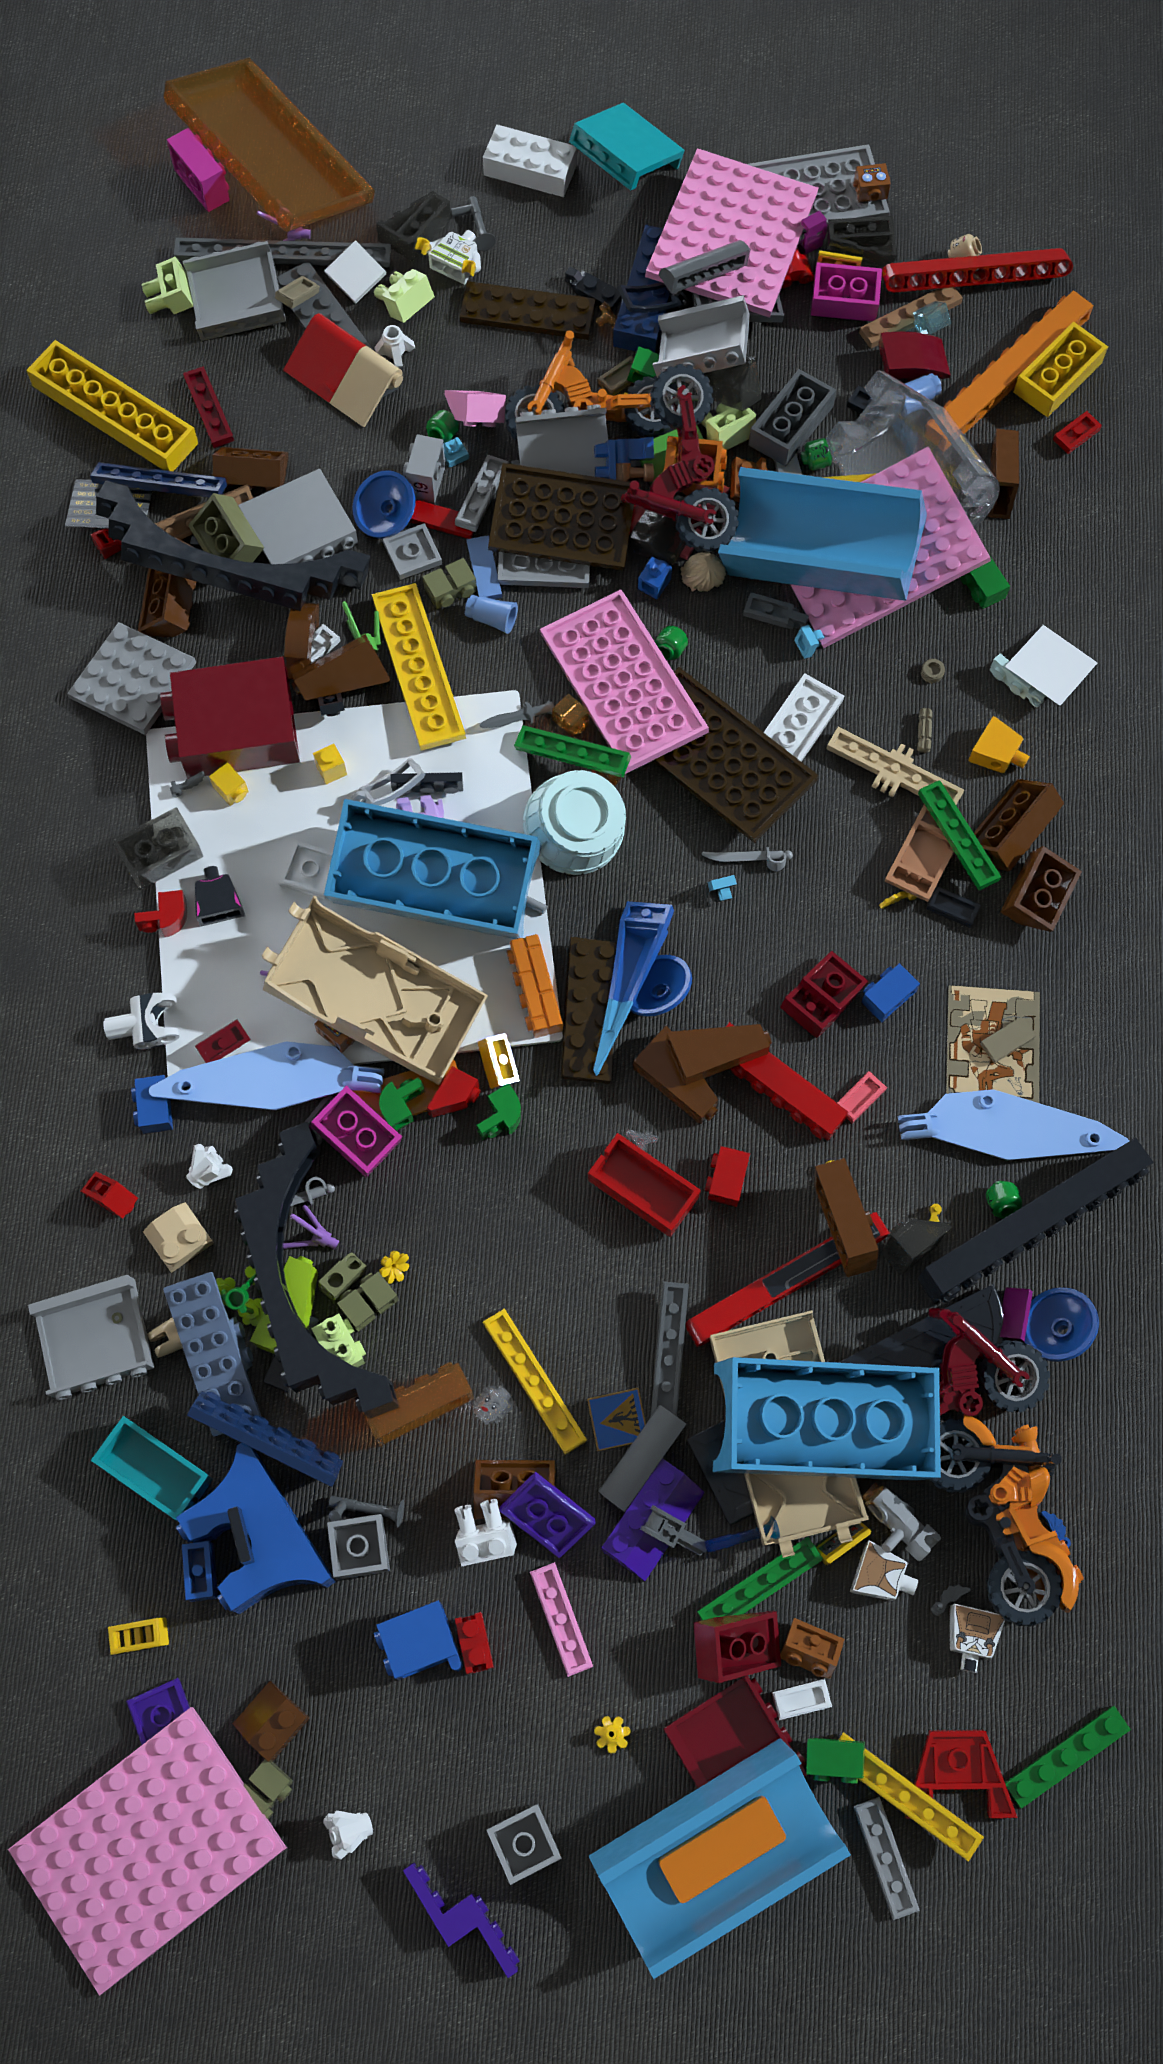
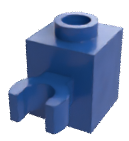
M651 557L638 577V590L658 599L671 580L672 567L663 560Z

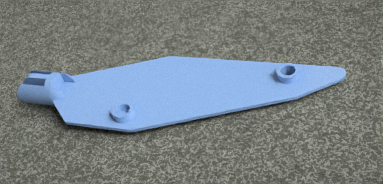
M286 1041L180 1070L152 1085L149 1088V1094L157 1098L277 1110L339 1093L346 1085L355 1091L381 1093L385 1070L383 1068L353 1065L333 1046ZM184 1087H191L187 1091L183 1090Z
M997 1090L945 1094L928 1113L898 1116L899 1129L903 1133L901 1134L902 1140L935 1138L1005 1160L1114 1151L1129 1142L1126 1137L1098 1121ZM1090 1138H1094L1096 1143L1092 1142Z

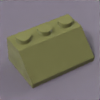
M213 493L188 525L203 551L216 556L253 563L264 549V546L238 504L230 496Z

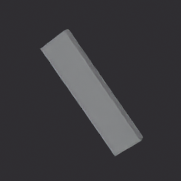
M487 455L455 519L456 526L474 532L477 531L499 486L502 463H508V461Z
M880 1797L854 1805L853 1809L892 1920L920 1911Z

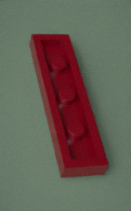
M204 366L183 373L184 380L213 448L233 442V434Z

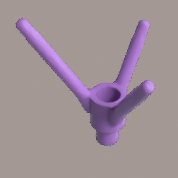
M268 210V214L257 211V215L288 229V238L283 241H295L296 239L301 240V238L310 239L311 230L302 229V226L290 223L272 210Z
M303 1205L302 1208L316 1229L295 1214L290 1215L291 1219L314 1235L311 1240L284 1243V1249L320 1245L322 1247L328 1246L335 1250L339 1240L331 1237V1233L327 1232L320 1225L307 1205Z

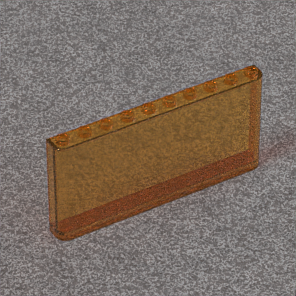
M250 57L165 82L164 100L166 104L174 110L192 132L200 137L203 144L211 150L215 157L220 160L227 170L265 209L267 214L276 218L277 224L284 231L289 232L373 202L375 190Z

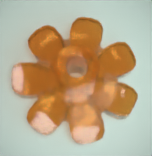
M604 302L599 306L602 315L596 319V322L600 327L608 323L614 328L617 316L613 315L608 303Z

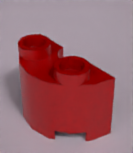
M796 249L781 288L789 287L793 281H799L800 284L814 281V275L806 254H800Z

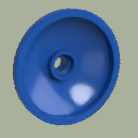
M380 471L369 476L360 485L353 500V516L357 526L365 534L379 539L392 537L402 531L412 518L415 509V493L411 483L404 476L394 471Z
M658 955L630 1011L640 1016H657L679 1005L687 996L692 984V974L686 962L673 955Z
M1053 1288L1044 1291L1031 1301L1024 1342L1040 1351L1041 1357L1048 1361L1060 1362L1073 1359L1084 1353L1097 1336L1099 1328L1097 1310L1086 1295L1075 1289ZM1063 1329H1068L1065 1334H1061Z

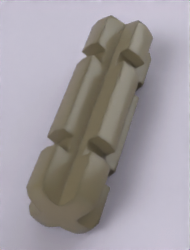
M922 708L919 712V743L917 750L920 753H928L931 749L932 710L929 708Z

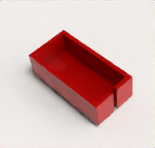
M619 1133L615 1135L604 1150V1156L601 1155L588 1172L589 1182L670 1238L699 1199L701 1192L699 1188Z

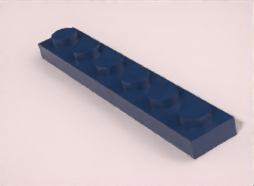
M98 462L90 475L92 483L103 485L105 481H110L127 486L128 488L208 498L213 493L222 495L227 486L226 478L100 462Z

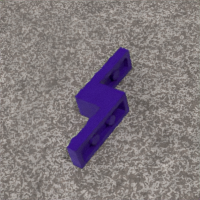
M413 1863L403 1870L448 1947L478 1927L506 1976L509 1978L518 1972L516 1964L520 1961L511 1946L507 1949L500 1939L504 1934L496 1921L492 1923L489 1921L485 1914L489 1909L480 1895L475 1897L471 1893L444 1912L442 1907L445 1906V1903L438 1891L435 1890L432 1893L426 1883L430 1878L423 1866L417 1867Z

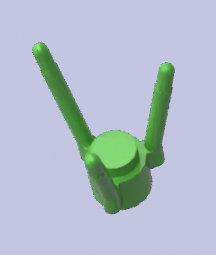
M343 601L342 606L348 618L346 623L355 640L365 634L360 635L347 603ZM378 611L374 612V637L366 633L376 653H378L377 646L382 645Z

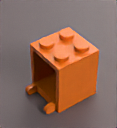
M668 436L664 470L677 463L678 437ZM699 439L701 454L710 456L714 461L713 481H707L706 479L701 484L693 483L691 487L677 492L675 495L688 496L693 491L701 490L705 487H708V489L716 488L719 489V492H723L724 472H721V470H726L727 449H723V441Z

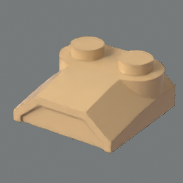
M186 1202L172 1207L152 1221L143 1231L171 1273L214 1244Z

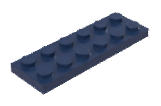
M202 1391L192 1404L187 1416L331 1487L333 1486L344 1462L339 1459L340 1457L336 1453L328 1450L324 1452L316 1448L312 1441L307 1439L300 1440L292 1436L289 1430L283 1427L276 1428L268 1424L265 1418L258 1415L252 1416L244 1412L245 1410L237 1404L229 1405L221 1401V1398L215 1393H205Z

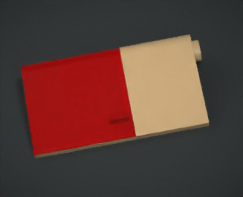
M321 313L312 317L283 371L363 427L368 423L386 389L397 388L403 381L401 369Z

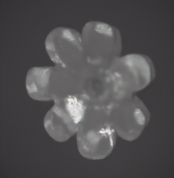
M645 1130L643 1134L640 1131H626V1137L632 1139L636 1146L645 1151L647 1144L657 1142L659 1138L656 1135H652L651 1131Z

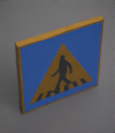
M639 1388L587 1399L597 1451L632 1444L646 1425Z

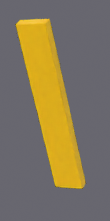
M503 1309L483 1321L486 1330L564 1455L587 1442L586 1437L506 1310Z
M844 1732L838 1739L855 1741ZM865 1748L863 1779H858L969 1862L984 1836Z

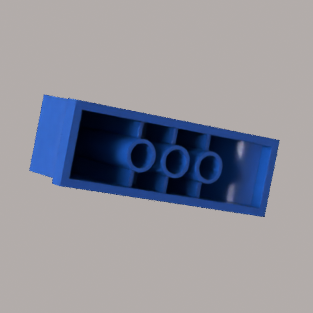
M244 1443L237 1445L234 1462L219 1486L206 1498L176 1517L179 1522L176 1528L181 1537L189 1543L216 1540L220 1534L230 1530L228 1509L238 1506L242 1510L255 1562L244 1565L241 1569L230 1573L218 1586L221 1594L217 1597L225 1610L228 1609L230 1612L233 1611L241 1614L266 1596L280 1589L298 1584H316L328 1588L336 1582L256 1450Z

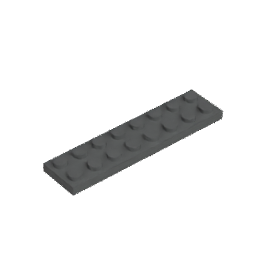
M305 262L277 277L279 289L301 276L320 286L318 294L293 309L288 307L304 331L312 317L321 313L372 349L309 262ZM398 387L393 389L387 388L382 397L394 392Z

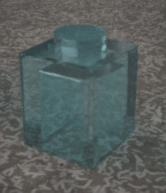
M934 301L913 312L915 318L914 325L919 333L930 335L952 324L946 302Z

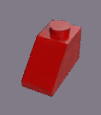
M452 1066L427 1107L428 1115L431 1117L440 1116L465 1109L470 1102L474 1103L481 1091L478 1089V1079Z
M97 1171L80 1191L122 1219L133 1210L134 1203L138 1199L119 1182Z

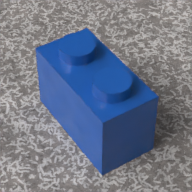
M900 963L894 968L891 966L881 974L880 977L882 979L876 984L871 982L863 990L864 996L861 1003L881 1023L914 995L920 985Z
M165 1075L134 1079L135 1088H131L133 1102L137 1103V1111L133 1112L135 1126H138L143 1134L173 1130L171 1099L152 1097L149 1094V1088L166 1078Z
M210 1541L182 1544L186 1600L196 1602L218 1599L214 1544Z

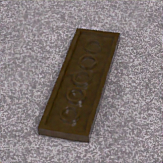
M467 281L460 312V322L565 337L567 331H572L574 338L588 340L595 308V299Z
M571 937L569 939L561 1067L562 1079L610 1084L613 1046L597 1076L593 1069L606 1015L617 942Z

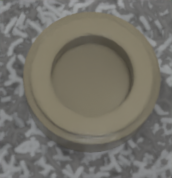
M937 659L925 661L921 668L922 678L929 683L939 682L945 673L944 664Z

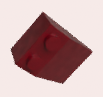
M777 1611L714 1617L694 1622L698 1678L721 1683L781 1666Z

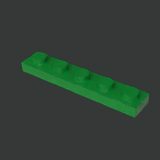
M522 725L514 744L516 750L622 778L631 760L629 752Z
M939 780L919 789L918 795L977 889L981 890L998 882L1001 878L999 872L942 782Z
M806 1537L793 1546L795 1555L783 1558L781 1554L697 1611L702 1620L744 1614L818 1564L823 1558L810 1538Z
M1115 1706L1109 1707L1007 1780L1005 1785L1008 1793L1018 1808L1022 1809L1131 1730Z

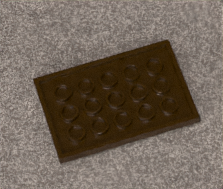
M502 463L488 550L624 571L634 505L622 502L621 496L627 492L631 482Z

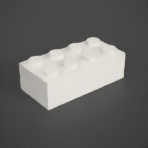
M496 125L483 155L484 176L564 197L577 166V148L575 146Z

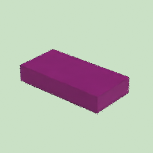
M1005 1288L1002 1305L1004 1318L1000 1337L1004 1338V1340L1025 1341L1033 1291L1030 1289Z

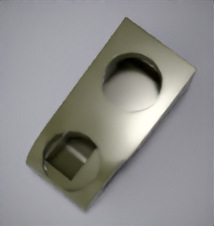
M351 1252L318 1281L319 1290L336 1304L340 1300V1296L364 1274L367 1266Z

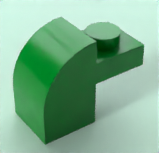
M419 1077L414 1080L412 1078L405 1080L398 1089H396L391 1081L381 1092L379 1106L383 1119L396 1131L414 1121L406 1103L425 1093L424 1085Z
M508 1083L488 1095V1103L495 1114L477 1124L478 1133L483 1140L487 1137L490 1139L496 1137L502 1132V1128H505L510 1135L519 1126L521 1120L520 1101Z

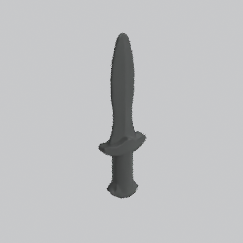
M549 700L545 704L535 707L525 702L524 708L521 710L488 718L481 722L480 727H501L519 720H529L530 724H533L535 716L546 713L552 715L555 708Z

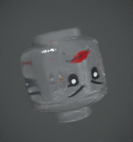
M488 1385L475 1398V1409L473 1411L485 1424L488 1425L490 1422L498 1424L511 1411L512 1404L509 1399L512 1396L501 1385L498 1388Z

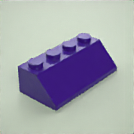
M662 1458L602 1546L601 1551L645 1582L669 1547L664 1542L640 1530L641 1526H645L652 1512V1505L685 1523L705 1492L683 1472Z

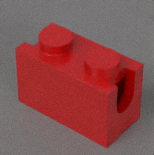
M721 1146L719 1154H713L710 1167L715 1168L713 1177L708 1176L705 1191L709 1192L708 1200L737 1207L750 1153Z
M482 1612L468 1617L455 1618L466 1674L470 1675L494 1669Z

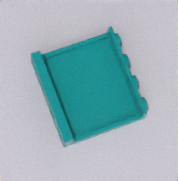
M624 102L574 123L569 140L573 146L630 191L637 187L640 176L668 163L675 169H679L685 151Z

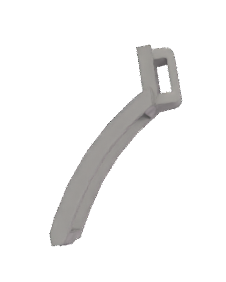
M408 758L390 774L371 784L360 787L350 800L379 806L413 788L424 778L425 773L419 764L412 758ZM410 766L417 773L405 785L386 796L374 800L369 794V791L389 783L391 774H402Z

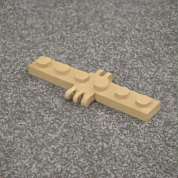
M838 727L826 748L877 774L872 787L876 789L880 782L884 783L880 790L883 793L886 792L888 786L892 787L889 791V796L891 797L895 795L899 786L918 795L919 789L939 780L956 805L964 792V789L912 764L914 759L910 757L914 750L909 748L906 755L902 754L905 749L903 744L899 746L897 751L892 749L890 753Z

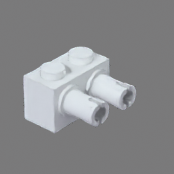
M491 1499L490 1504L488 1500L480 1504L486 1524L475 1525L471 1505H465V1509H463V1506H460L454 1510L460 1527L455 1544L461 1566L514 1555L517 1542L510 1519L501 1520L497 1499Z

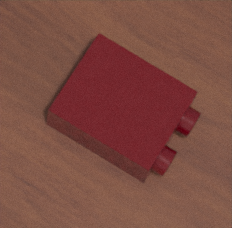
M283 657L170 672L172 691L161 692L160 700L165 721L175 720L176 733L166 734L165 744L169 762H181L187 779L201 771L204 772L205 776H210L227 762L236 772L300 762L290 682Z

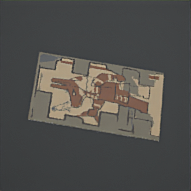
M948 986L946 1094L997 1090L1039 1103L1040 992ZM1022 1016L1036 1037L994 1064L980 1045L981 1041Z

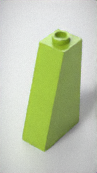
M289 1256L284 1267L288 1292L298 1316L306 1328L309 1329L318 1271L312 1265L313 1262L302 1256H299L298 1259ZM263 1312L250 1342L257 1348L275 1354L274 1348L277 1347L275 1338H271L267 1328V1324L270 1323L269 1316Z

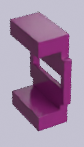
M820 210L801 221V225L806 230V233L804 234V239L799 241L798 247L803 254H808L823 245L828 225L826 224L827 219Z

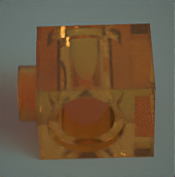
M567 694L552 708V720L573 737L578 731L582 732L588 726L589 710L570 694Z

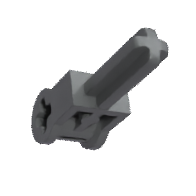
M652 1505V1512L645 1526H641L640 1530L673 1548L677 1543L697 1555H702L703 1552L706 1553L708 1549L707 1542L684 1529L686 1523Z

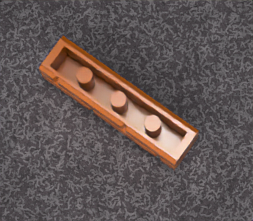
M535 934L511 940L510 949L506 950L509 964H514L516 972H512L515 986L521 987L522 994L518 996L521 1008L527 1009L528 1017L524 1018L528 1032L533 1031L534 1038L562 1032L563 1023L539 936Z

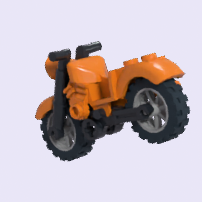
M964 1414L963 1420L949 1419L946 1422H940V1447L949 1453V1455L941 1456L940 1462L949 1460L950 1464L947 1472L941 1468V1478L929 1479L935 1483L936 1487L943 1488L951 1493H964L967 1490L975 1489L983 1482L992 1468H1001L1000 1478L986 1488L982 1495L973 1497L965 1511L966 1519L971 1525L982 1526L987 1530L992 1545L1000 1557V1560L991 1570L987 1582L988 1598L995 1612L999 1613L1007 1622L1014 1623L1017 1626L1028 1627L1043 1623L1052 1616L1058 1607L1064 1612L1070 1613L1078 1596L1079 1584L1084 1578L1078 1566H1073L1068 1557L1070 1551L1065 1541H1059L1056 1531H1048L1041 1524L1037 1513L1038 1505L1042 1502L1049 1487L1050 1476L1054 1474L1055 1466L1062 1462V1457L1059 1454L1040 1453L1036 1442L1038 1435L1037 1426L1030 1428L1029 1425H1025L1015 1430L1016 1435L1011 1440L1018 1444V1446L996 1445V1440L986 1425L972 1416ZM953 1437L952 1449L942 1441ZM958 1437L965 1439L969 1443L965 1446L959 1444ZM964 1466H970L973 1468L969 1472H967ZM959 1467L963 1475H952L950 1473L953 1468ZM975 1506L978 1509L984 1508L985 1513L983 1517L980 1513L974 1514L973 1509ZM1006 1577L1011 1581L1012 1589L1004 1590ZM1018 1593L1019 1596L1015 1605L1008 1600L1007 1594ZM1032 1593H1035L1038 1601L1041 1602L1037 1606L1031 1596ZM1022 1599H1027L1032 1608H1019Z

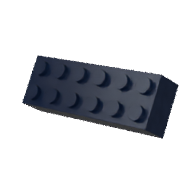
M645 225L627 286L659 283V281L645 277V274L662 234V228ZM666 287L646 292H627L632 304L636 306L660 305L669 303L672 300ZM622 300L613 330V347L636 352L638 347H642L656 353L662 334L658 316L667 314L669 309L647 313L630 312Z

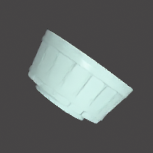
M583 770L566 772L550 778L530 796L523 814L524 834L538 837L542 846L538 859L546 866H550L551 869L571 875L591 873L605 866L617 853L624 836L625 806L617 789L604 777Z

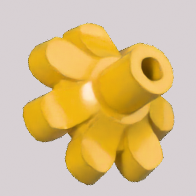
M392 1251L390 1258L385 1256L381 1259V1265L384 1267L379 1270V1273L382 1277H386L387 1283L392 1284L394 1279L398 1282L404 1279L402 1271L405 1272L409 1269V1264L405 1263L409 1256L404 1253L400 1254L398 1251Z
M609 1716L603 1717V1727L596 1726L594 1729V1733L600 1736L596 1743L599 1748L608 1746V1753L614 1754L617 1751L616 1746H619L621 1749L627 1747L628 1742L624 1737L630 1735V1728L621 1726L623 1719L619 1716L615 1717L613 1722ZM613 1731L614 1736L610 1737L609 1733Z

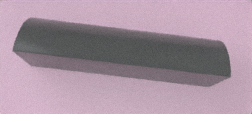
M737 240L662 268L659 271V276L671 294L747 266L751 249L744 241Z
M659 1405L598 1492L625 1512L686 1423Z

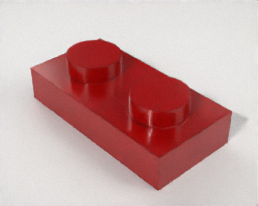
M1086 411L1056 433L1053 441L1067 454H1070L1099 432L1102 425Z

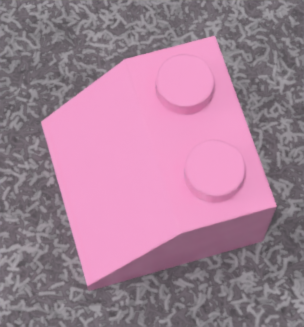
M445 390V397L454 415V419L463 421L464 426H477V422H482V426L496 427V423H504L506 395L484 391Z

